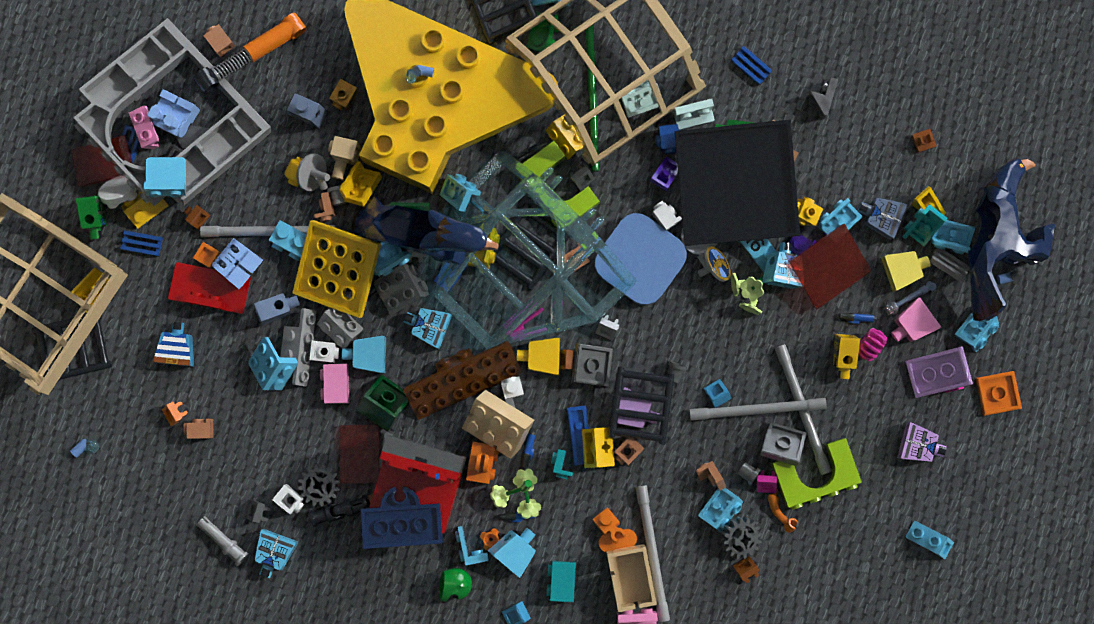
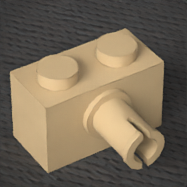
M338 136L334 137V141H330L328 151L331 152L330 155L336 161L331 175L332 178L343 180L346 165H355L358 161L361 151L358 141Z

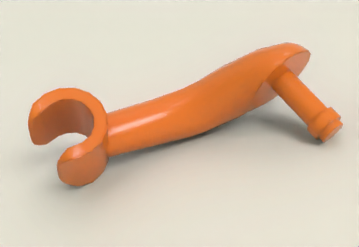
M777 489L776 494L768 495V502L774 516L784 524L785 531L791 533L796 529L793 526H796L798 521L795 518L788 519L781 512L778 504L779 498L776 496L778 493Z

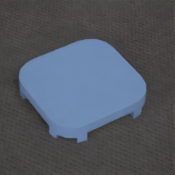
M633 213L620 221L599 250L595 258V269L602 280L612 285L634 301V303L649 305L655 303L662 296L683 267L687 251L684 244L677 237L652 219L640 213Z

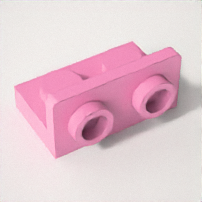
M142 106L129 112L141 148H158L159 138L152 119L148 117L149 111L147 106Z

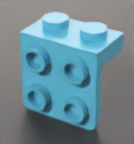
M147 158L146 182H144L146 196L155 198L161 196H186L185 158Z
M380 241L381 248L374 275L386 276L394 271L393 267L398 264L402 266L409 261L408 258L412 256L411 252L402 251L398 246Z
M268 337L261 339L249 360V366L262 390H282L298 365L296 358L279 357Z

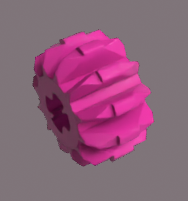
M875 328L866 332L860 340L859 356L867 361H873L886 344L887 337L884 333Z

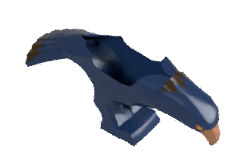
M1028 159L1011 160L1001 166L983 188L984 194L976 208V211L982 217V228L975 246L968 250L971 307L973 320L987 322L1001 313L1007 306L992 274V268L995 263L1002 261L1005 264L1012 265L1022 261L1027 262L1029 265H1035L1038 261L1043 262L1050 256L1055 224L1035 228L1027 234L1026 239L1020 230L1015 198L1017 187L1023 174L1028 169L1035 167L1034 162ZM995 234L991 240L988 238V235Z
M373 194L364 207L358 208L352 223V234L372 241L389 243L416 253L426 254L436 261L462 265L466 252L498 250L499 247L479 227L446 217L434 210L424 211L399 205L383 206Z

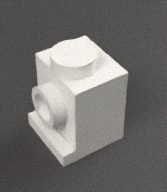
M663 201L653 207L655 210L652 212V215L660 226L667 231L682 220L680 216L676 218L675 215L677 213L671 205L668 206Z
M312 340L309 360L335 363V359L339 358L340 348H337L336 343ZM323 348H326L328 350V353L326 355H322L321 350Z
M519 376L501 381L505 399L524 395Z
M285 484L272 499L290 515L294 512L298 513L304 506L302 503L304 498L288 484ZM289 497L294 498L293 504L288 503Z

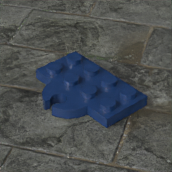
M403 486V492L406 497L402 502L396 501L395 493L397 489L394 487L385 493L381 500V507L361 509L363 549L443 543L441 504L421 505L418 495L408 487Z

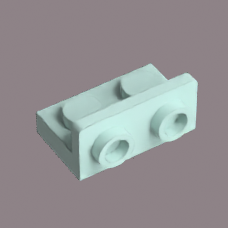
M648 80L621 98L628 118L659 107Z
M708 99L676 107L673 114L679 130L713 122V100Z

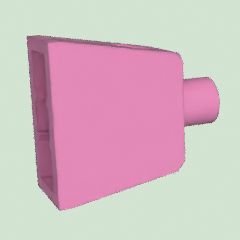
M917 298L894 320L899 327L891 332V335L897 342L904 337H907L909 342H912L940 329L941 326L921 298Z

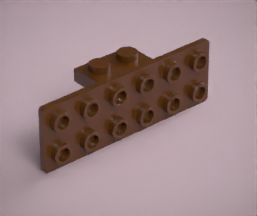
M505 341L473 356L470 348L458 351L451 357L442 358L439 362L435 363L437 373L404 387L403 391L417 419L420 420L493 387L504 379L515 377L522 373V369L509 341Z

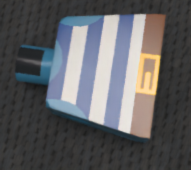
M173 322L172 333H161L153 362L194 367L192 335L183 334L184 323Z

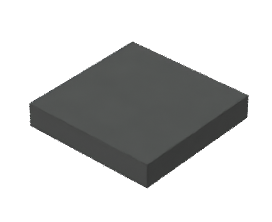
M576 343L571 382L609 387L613 349Z
M769 422L760 455L798 467L807 433Z

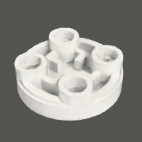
M119 176L104 183L98 191V196L102 203L106 204L108 208L113 209L120 203L134 200L137 197V188L133 190L126 182L128 179L125 176Z

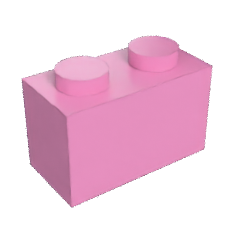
M323 365V369H320L321 381L324 380V388H321V400H324L325 404L349 403V365Z

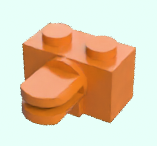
M472 443L466 480L490 484V480L494 481L496 469H492L493 461H497L499 455L496 446L492 448L488 444Z

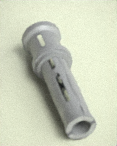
M206 516L197 523V526L223 549V554L228 555L235 561L236 566H239L249 555L248 552H244L237 545L235 540L227 538Z

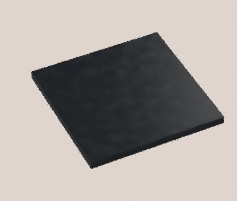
M791 119L674 131L684 246L800 236Z

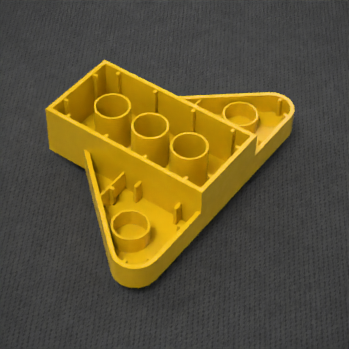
M347 0L344 8L345 17L375 117V122L359 154L363 163L433 194L451 154L544 113L554 106L552 102L554 100L550 93L547 94L541 86L542 81L539 77H534L530 71L531 66L527 62L389 0ZM416 65H423L434 68L433 77L417 75L414 72V67ZM549 73V75L551 76V78L554 80V82H555L556 85L558 86V83H557L556 79L554 78V76Z

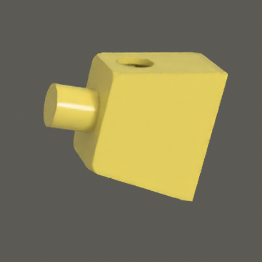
M915 251L886 255L881 258L893 292L924 277L922 269L931 266L928 256L917 258Z

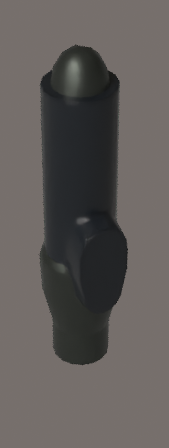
M547 141L529 147L528 152L517 158L516 164H523L549 145Z

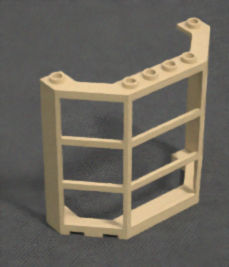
M561 0L509 35L505 40L507 51L510 54H514L515 57L520 55L531 66V73L535 78L539 77L542 81L541 86L547 94H551L554 99L552 100L553 104L558 110L561 109L563 111L567 124L575 128L584 147L582 157L587 164L591 163L594 166L706 87L704 81L698 76L700 70L697 62L691 59L690 54L693 53L691 46L658 0H643V2L678 51L651 70L610 14V12L628 0H616L606 8L596 0H586L599 13L571 32L552 16V14L573 1ZM603 17L608 21L644 73V75L616 94L575 38V36ZM546 19L564 37L535 56L517 38ZM568 41L574 46L609 96V99L581 118L540 62L541 59ZM682 56L689 74L686 80L693 90L666 108L654 75ZM648 80L661 112L632 131L619 99ZM613 104L627 135L598 155L584 123Z
M1 193L0 222L8 210H11L49 233L30 264L0 247L1 255L26 269L8 297L5 299L0 296V303L2 304L0 307V319L7 308H9L56 340L57 344L38 372L2 347H0V361L4 360L6 362L5 366L13 371L17 369L20 372L19 375L25 379L24 382L30 385L29 390L38 395L40 393L49 395L128 274L66 231ZM54 238H57L105 270L85 301L35 268ZM31 273L81 305L62 336L11 303ZM109 275H111L110 279L108 280V282L96 298L95 302L91 306V302L93 301V299L95 298V296L97 295V293L99 292V290L101 289ZM85 311H87V314L85 315V317L83 318V320L81 321V323L79 324V326L67 342L66 340L74 330L75 326L77 325ZM63 347V350L61 351V353L59 354V356L57 357V359L55 360V362L53 363L45 377H43L44 373L46 372V370L48 369V367L50 366V364L52 363L60 349Z

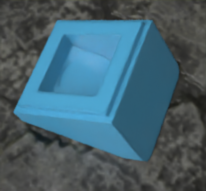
M720 379L703 388L715 408L731 399L729 391Z
M522 601L502 611L507 624H523L531 619Z

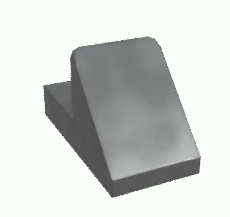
M832 77L828 80V83L824 82L821 93H824V95L813 91L808 94L820 117L823 119L828 116L838 79Z

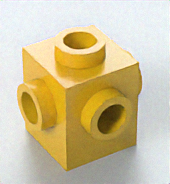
M808 197L797 199L799 224L801 226H816L823 208L814 204L815 201Z

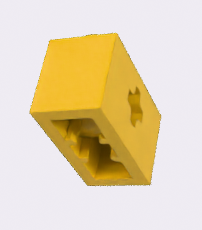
M609 427L582 429L584 468L615 466L613 438L608 437Z

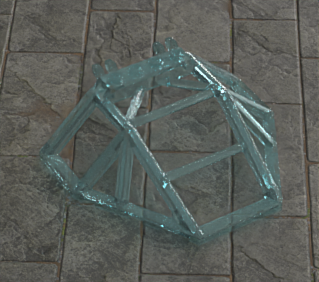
M503 149L469 182L475 184L476 188L479 189L502 165L522 181L495 208L480 196L471 195L469 203L482 214L464 220L467 211L466 207L465 212L456 209L454 219L481 228L487 236L497 222L500 221L554 275L532 297L523 303L474 255L476 252H466L462 265L442 262L434 296L487 349L505 341H509L512 344L596 323L637 283L636 278L595 232L604 221V218L602 216L598 217L590 227L586 221L596 212L594 208L588 210L581 218L553 191L563 179L560 175L555 177L549 186L544 182L552 175L553 168L549 167L538 177ZM527 194L541 209L511 208ZM549 216L557 224V266L507 217ZM565 232L581 247L566 263ZM595 251L621 281L592 308L567 278ZM469 261L518 308L492 336L447 293ZM563 294L583 315L562 320ZM551 295V323L513 332Z

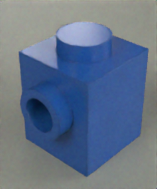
M678 124L659 126V136H655L656 146L660 147L661 152L665 151V154L676 153L674 131H679Z

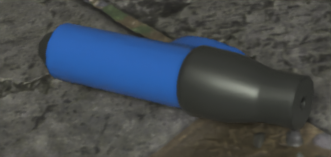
M839 313V319L846 320L848 323L859 324V322H874L877 320V317L874 315Z
M531 431L527 436L522 454V468L527 469V465L533 457L534 449L532 448L536 436L534 431Z
M515 511L501 514L502 520H510L511 522H521L522 519H525Z

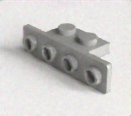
M301 309L299 327L284 326L280 357L296 358L298 361V365L293 372V385H308L311 342L314 339L316 322L315 310Z

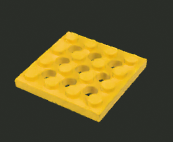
M311 220L292 294L362 318L381 244ZM323 239L328 244L326 250H324L321 247V241ZM340 245L344 248L345 251L343 256L339 255L338 253V247ZM356 252H359L362 256L360 262L355 260L354 255ZM317 258L322 259V261H323V266H322V268H319V267L317 266V264H316ZM334 264L340 267L339 274L333 271ZM351 270L357 273L356 280L351 279ZM313 276L318 278L319 283L317 286L312 283ZM330 282L334 283L335 285L334 292H331L329 290L328 286ZM347 288L352 291L351 298H348L345 294Z

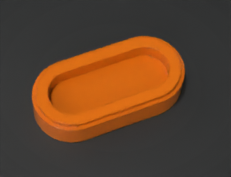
M623 529L626 537H623L620 533L616 534L615 537L618 543L615 544L611 539L610 533L607 535L603 534L599 538V547L604 552L631 547L636 544L637 536L633 530Z

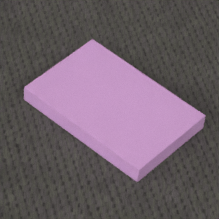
M963 346L905 361L915 398L973 384Z

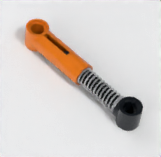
M291 13L280 24L244 45L240 53L237 52V54H234L228 60L226 59L217 67L214 66L212 69L205 67L199 70L193 76V79L202 92L208 94L220 85L219 81L222 78L224 79V76L227 77V74L230 75V72H236V69L239 70L238 67L241 68L247 62L250 63L251 61L254 63L290 39H296L307 28L296 13Z

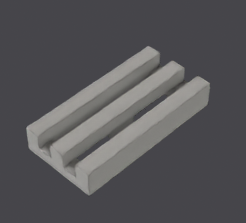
M936 248L930 259V263L961 283L966 278L970 269L968 265L943 249Z

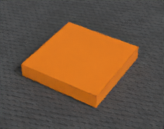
M1014 371L975 378L983 416L1022 409Z

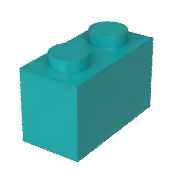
M552 560V565H548V576L551 577V584H547V596H550V601L574 602L576 562Z

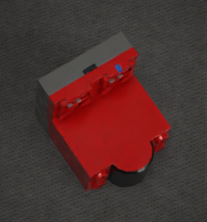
M386 435L380 456L383 462L369 508L381 507V500L385 493L394 487L397 489L395 493L396 501H404L406 495L403 492V486L415 491L421 505L441 504L442 533H445L467 457Z

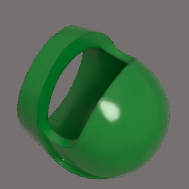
M452 568L442 571L439 584L440 601L447 602L453 594L456 595L457 600H462L468 596L472 589V579L465 570Z

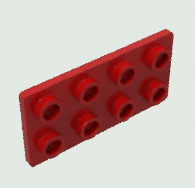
M177 262L168 299L243 314L251 277L238 289L215 269Z

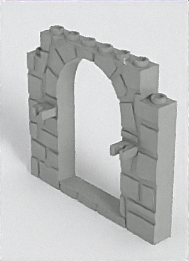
M168 18L79 88L81 94L79 98L87 107L73 117L76 123L74 126L79 133H85L89 137L87 139L94 148L98 147L102 151L100 153L107 162L111 161L115 165L113 167L120 176L124 175L128 179L126 181L133 190L137 188L141 192L139 196L146 204L150 202L153 207L166 196L156 198L146 196L144 191L146 167L134 165L126 160L123 161L116 154L111 141L114 121L133 101H138L141 98V94L145 93L188 57L200 69L205 67L214 68ZM225 78L219 81L220 85L218 88L236 107L176 156L183 157L186 160V196L172 197L177 203L181 202L183 205H186L271 133L269 124Z

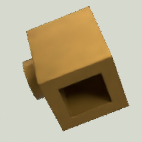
M340 79L329 99L333 103L332 106L340 111L343 109L348 111L359 91L355 86Z

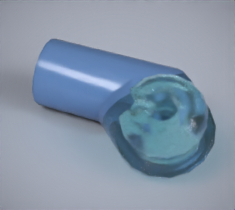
M416 65L407 70L406 81L408 83H415L417 77L421 75L432 78L434 68Z
M82 439L70 452L76 458L84 451L96 453L99 450V443L92 439Z

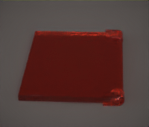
M845 224L840 225L789 261L815 309H819L871 272L870 266L865 261Z

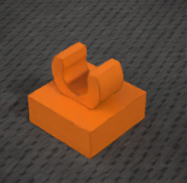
M171 402L162 409L170 426L177 424L188 413L187 411L183 413L178 411V407L182 405V402L176 404Z

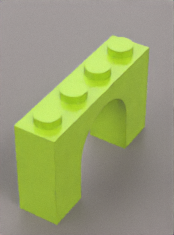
M553 141L517 167L519 172L517 176L523 184L526 182L529 185L528 191L534 199L538 197L541 201L540 207L544 213L547 214L549 212L553 217L551 222L557 229L561 228L563 231L599 205L600 201L589 186L567 201H556L545 193L542 183L546 173L565 159V154Z
M846 438L825 444L832 464V475L829 481L819 488H810L800 481L794 465L781 461L771 463L787 508L791 507L794 510L803 507L802 503L810 501L811 504L820 501L821 496L828 495V497L838 495L840 494L838 490L846 488V491L857 488V484L861 483V479Z

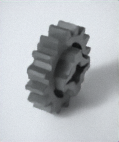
M316 464L314 470L308 467V473L302 472L304 479L298 480V482L302 483L298 490H303L300 496H307L306 503L312 500L313 506H316L318 502L321 506H324V501L329 504L332 503L330 498H337L335 491H340L336 484L341 483V481L335 479L338 473L332 474L333 468L326 470V465H322L321 469H319V465ZM316 472H322L328 476L322 478ZM310 477L311 484L310 487L307 488V481ZM316 481L324 483L322 485V490L320 488H315V486L317 485ZM332 482V489L329 493L327 490L328 485ZM318 493L322 498H315L311 494Z
M737 516L736 521L730 519V525H724L727 529L726 532H721L724 538L720 542L725 544L722 548L727 551V554L737 559L740 556L746 559L747 554L752 556V550H758L757 543H762L758 539V537L762 536V533L758 531L760 526L746 516L743 519Z

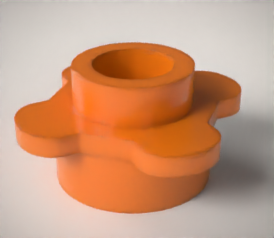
M493 528L490 532L481 533L480 538L484 542L485 550H489L500 540L497 529Z

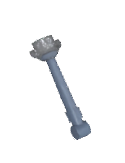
M928 281L926 286H922L919 290L897 303L889 299L886 300V305H884L885 311L888 315L896 317L899 306L920 295L926 294L929 290L934 291L936 284Z

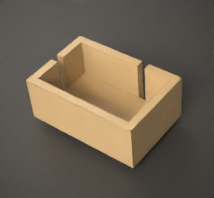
M485 390L475 399L462 429L492 448L497 446V451L511 459L520 450L534 419Z
M641 544L606 551L609 569L614 571L610 572L618 612L636 609L634 602H638L639 608L657 605L646 546Z

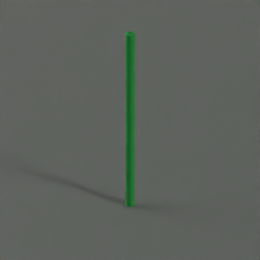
M593 25L586 29L587 55L595 65ZM588 68L590 112L597 107L596 79ZM596 115L590 119V139L599 155ZM599 162L592 166V171H599Z

